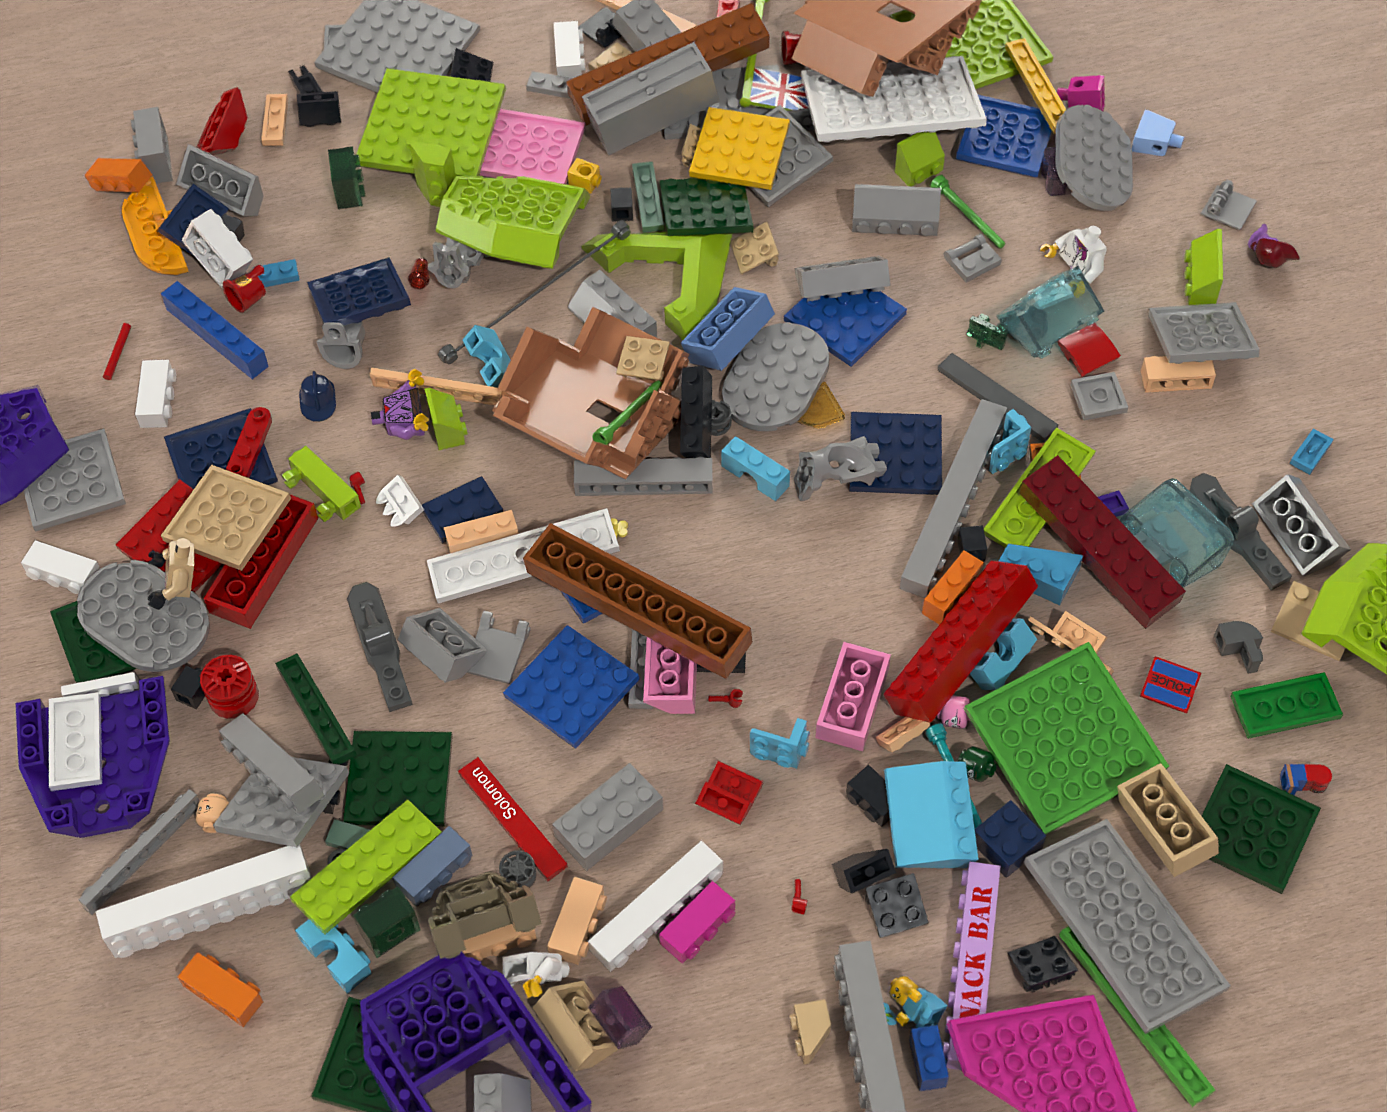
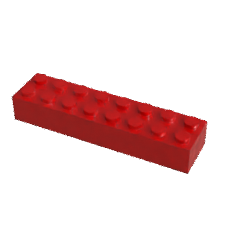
M993 560L986 565L985 569L973 581L969 589L883 694L896 715L929 723L934 720L1038 588L1028 566Z

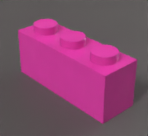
M712 881L659 934L660 945L682 964L688 958L690 960L693 959L700 951V946L706 940L709 942L715 937L718 932L717 928L723 922L727 924L736 913L735 900Z

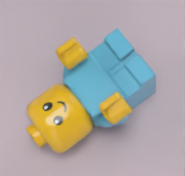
M907 976L895 978L891 982L889 994L899 1005L903 1006L905 1014L903 1012L898 1013V1018L895 1019L900 1025L905 1026L912 1021L916 1024L917 1028L938 1024L947 1008V1005L939 997L923 988H919Z

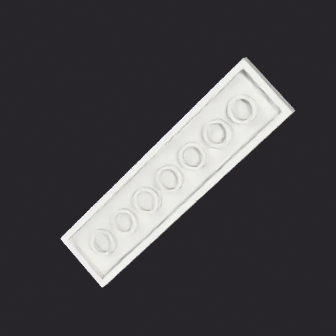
M607 508L553 524L609 554L620 551ZM547 526L427 560L438 604L532 577L526 571L523 557Z

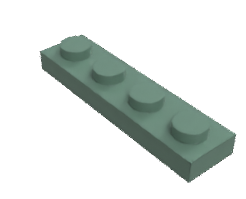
M653 161L632 164L643 233L663 231L664 223Z

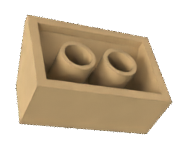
M1293 581L1271 632L1340 661L1345 647L1334 640H1330L1321 648L1301 635L1319 591Z
M584 981L550 987L532 1007L540 1022L550 1033L554 1043L558 1045L575 1072L595 1066L626 1045V1041Z

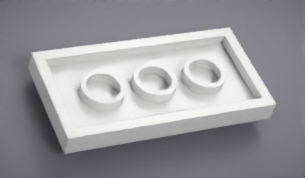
M99 692L49 699V788L51 791L102 784L101 697Z

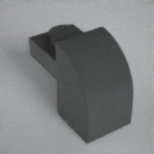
M1242 621L1218 624L1214 638L1221 656L1240 653L1247 673L1257 672L1263 661V654L1259 648L1263 640L1260 631L1253 625Z

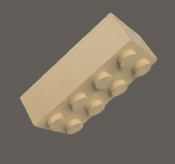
M1161 763L1117 786L1119 803L1174 877L1219 854L1218 837Z

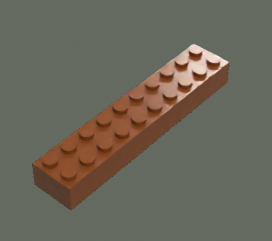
M752 3L566 81L568 95L582 122L585 123V126L591 124L582 99L583 95L693 42L712 72L770 48V34Z
M551 523L523 557L528 574L725 679L728 678L753 643L751 627Z

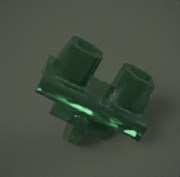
M981 313L978 317L972 315L966 335L978 340L976 346L980 349L987 344L1003 350L1009 326L1003 322L995 326L990 323L989 316Z

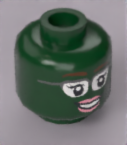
M971 746L967 750L964 749L959 755L957 762H966L969 779L984 782L988 777L991 778L994 775L996 763H994L993 755L990 752Z

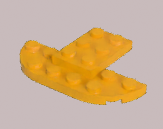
M152 176L140 192H132L127 200L124 199L122 205L123 220L135 253L145 267L161 274L179 275L187 273L189 270L180 246L157 232L172 210L166 211Z

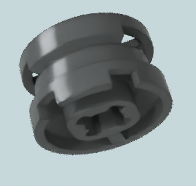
M712 400V436L723 435L731 428L732 412L730 406L722 400L720 402Z
M512 851L506 854L500 862V875L506 878V882L516 881L520 888L523 885L530 888L534 884L537 876L535 862L528 853Z

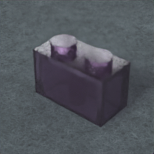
M623 986L603 990L588 1007L617 1049L637 1045L652 1029L651 1024Z

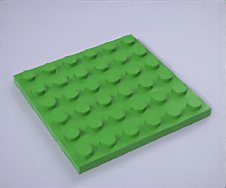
M1089 642L964 707L965 713L993 755V758L1033 823L1045 835L1117 797V786L1160 763L1165 769L1169 767Z

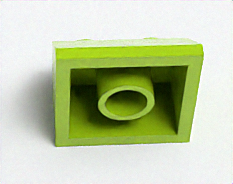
M918 132L897 143L895 173L909 187L920 184L925 179L937 175L943 170L945 155L936 132Z
M425 388L438 449L443 450L465 445L464 435H468L465 421L460 422V417H463L461 405H456L454 396L432 388Z

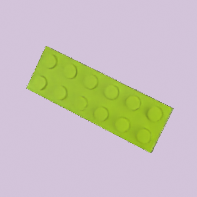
M1056 427L985 526V536L1004 548L1008 544L1030 547L1046 522L1019 494L1022 481L1057 455L1079 477L1096 451Z
M407 800L293 893L290 899L325 935L389 882L442 832Z

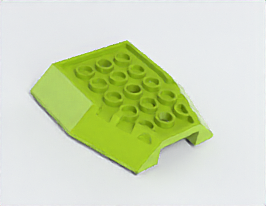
M456 176L442 198L436 232L491 257L553 269L559 258V242L576 210L585 209L590 199V194L585 188L524 176H517V178H504L503 176H497V178Z
M1368 543L1323 583L1301 635L1321 648L1330 640H1334L1386 675L1387 651L1381 647L1380 642L1384 643L1387 649V544Z

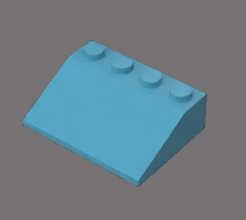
M939 761L892 767L884 770L895 868H968L969 862H976L978 860L966 762Z

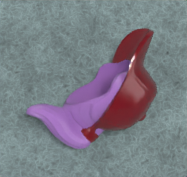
M1262 224L1248 241V247L1255 251L1256 258L1261 265L1278 268L1287 261L1300 260L1296 249L1291 244L1278 241L1277 238H1271L1268 235L1266 224Z

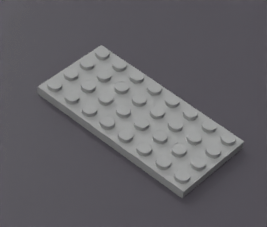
M1107 819L1026 857L1024 861L1026 867L1145 1034L1226 992L1231 985Z

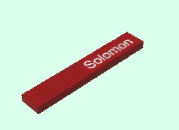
M479 757L458 771L459 776L518 847L533 858L535 867L547 882L568 867V863Z

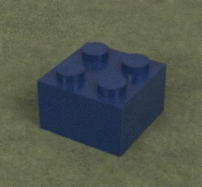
M1011 800L975 828L977 849L992 865L1000 866V873L1005 878L1021 867L1026 857L1040 851L1046 839V835Z

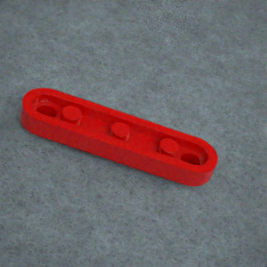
M257 407L250 411L226 467L227 471L250 478L272 424V417L267 408Z

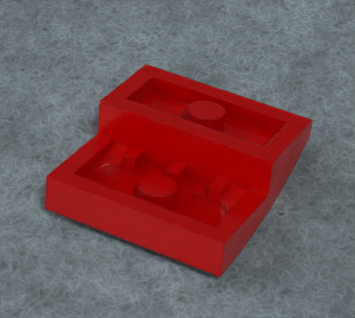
M1095 322L1057 341L1066 359H1072L1081 377L1121 357L1112 341Z
M718 761L708 782H705L695 804L741 825L764 782Z

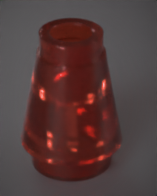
M424 258L416 259L408 276L410 285L415 289H424L430 282L428 261Z

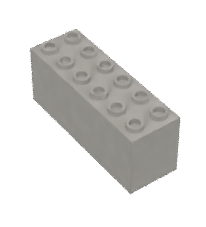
M694 42L582 96L592 127L608 155L720 102L712 71Z

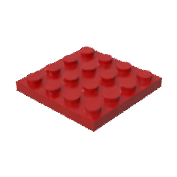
M179 479L115 544L116 548L131 560L147 563L153 559L148 556L152 550L162 554L163 550L169 547V543L163 541L161 535L194 489ZM194 553L191 591L195 593L223 563ZM165 563L159 568L163 572H165Z

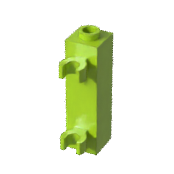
M307 446L295 451L288 458L291 470L286 471L282 475L286 480L284 484L289 489H292L298 484L299 480H302L324 502L316 508L320 513L318 517L323 522L328 521L334 513L342 520H345L361 508L358 494Z

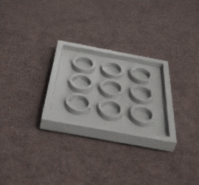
M781 105L764 115L790 120L789 130L772 190L748 186L768 207L833 162V156Z
M1236 302L1149 308L1148 316L1169 363L1180 364L1193 361H1225L1227 359L1259 357L1260 349Z
M105 429L65 440L69 451L24 490L35 532L126 504Z
M292 757L316 779L324 794L321 799L301 814L297 813L292 807L290 809L286 808L280 796L276 798L267 785L263 786L255 774H250L213 824V827L218 833L298 847L344 782L349 771L343 765Z

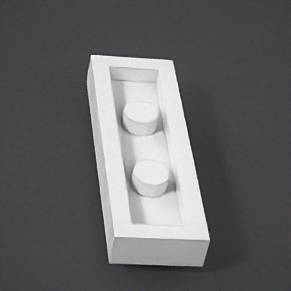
M135 672L61 686V692L63 697L99 692L100 697H105L114 693L121 694L139 689V678Z

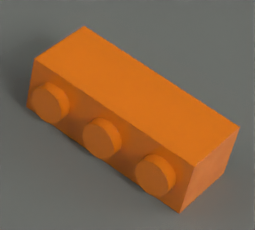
M98 158L84 176L89 181L90 186L96 191L140 192L152 176V173L141 159Z
M963 551L924 599L922 614L940 624L969 589L973 581L981 574L984 562Z
M197 952L178 975L182 986L244 1027L263 1003L259 994L260 989L249 981L246 984L239 980L240 976L232 969L227 968L224 970L221 968L219 961L208 954L205 957Z

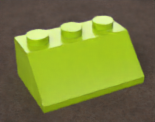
M410 140L409 144L417 186L430 205L441 207L442 198L456 177L452 149L447 146Z
M1216 229L1191 241L1189 250L1185 251L1184 262L1188 263V266L1185 268L1184 278L1188 280L1185 286V296L1188 297V305L1216 304L1223 282L1222 229Z

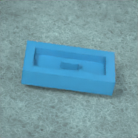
M296 259L262 265L265 272L258 276L264 287L300 281Z
M1313 428L1292 457L1290 464L1310 475L1332 445L1334 439Z

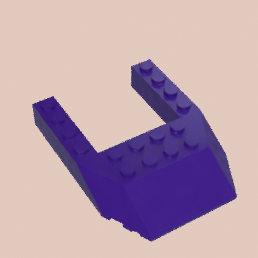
M460 952L454 958L440 959L439 955L360 1001L364 1060L392 1112H432L422 1097L423 1095L507 1043H510L556 1112H591V1100L505 976L496 970L492 971L481 965L480 961L465 956L463 952Z

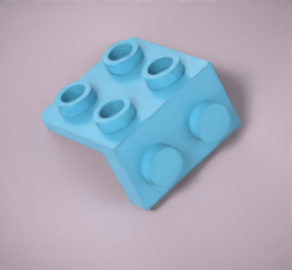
M1014 409L1006 413L1002 436L1003 441L996 444L992 449L989 471L992 474L1005 470L1011 462L1016 459H1022L1027 453L1031 426L1027 423L1025 417L1019 415Z
M797 718L790 739L758 729H751L750 753L759 760H770L777 762L782 767L797 769L801 756L806 757L809 749L808 739L810 731H807V721Z

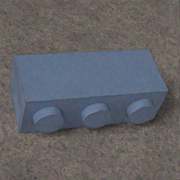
M448 826L393 877L396 888L416 907L422 902H427L440 885H445L450 881L457 869L465 867L470 862L473 856L470 844Z

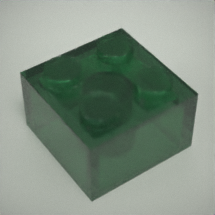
M353 146L328 150L331 181L338 209L363 206L362 197H366L364 184L360 185V183H363L364 178L362 169H358V167H361L359 154L355 155Z
M399 887L383 892L379 899L371 904L361 906L357 913L353 915L362 938L376 958H379L421 930L415 910Z

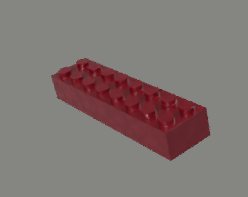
M1058 455L1022 481L1019 494L1075 554L1083 555L1082 562L1144 629L1181 602L1186 590Z

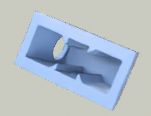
M1145 109L1134 136L1132 152L1164 156L1169 146L1181 149L1184 136L1173 134L1176 124L1174 121Z

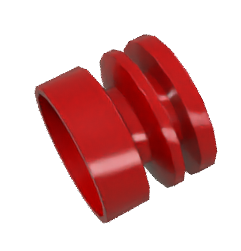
M232 654L221 655L212 659L204 666L200 674V684L215 714L226 719H235L242 713L247 715L255 707L259 699V689L251 669L244 659Z

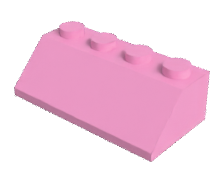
M647 637L643 702L670 714H695L697 663Z

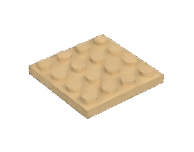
M211 465L161 537L167 543L181 538L187 539L190 543L194 544V553L242 571L291 500V496L288 492Z

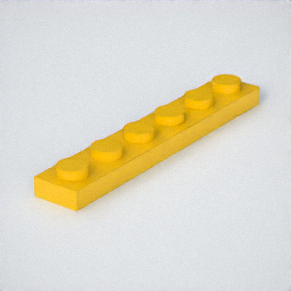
M1023 38L1006 43L1005 49L1051 130L1056 134V124L1061 115L1066 111L1065 106L1026 39Z

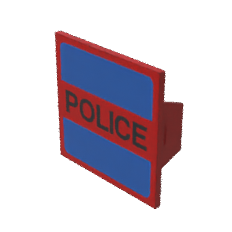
M1155 656L1140 697L1187 714L1202 673Z

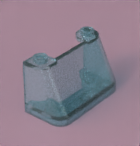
M1076 266L1053 276L1001 311L996 317L1004 328L1034 358L1039 357L1042 359L1052 353L1050 350L1053 347L1052 344L1080 325L1086 323L1089 326L1099 320L1098 316L1105 311L1079 266Z
M1174 478L1161 483L1120 519L1122 524L1133 535H1137L1142 530L1172 559L1169 567L1170 575L1183 588L1219 568L1234 542V536L1230 529L1184 485Z

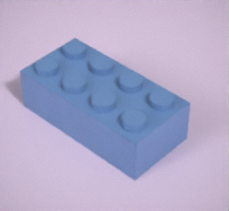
M734 287L681 342L684 351L690 354L688 357L689 362L722 371L775 315L767 295Z

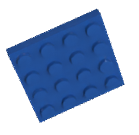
M978 95L986 116V126L965 128L956 159L1038 177L1052 133L1041 110L1036 107Z
M864 289L862 294L850 295V292H843L841 297L829 298V295H822L819 300L807 301V298H802L784 315V322L803 325L814 330L824 339L831 354L852 367L907 314V308L881 291L872 292L871 289Z
M567 625L511 683L503 694L506 699L576 749L640 680V677L632 669Z

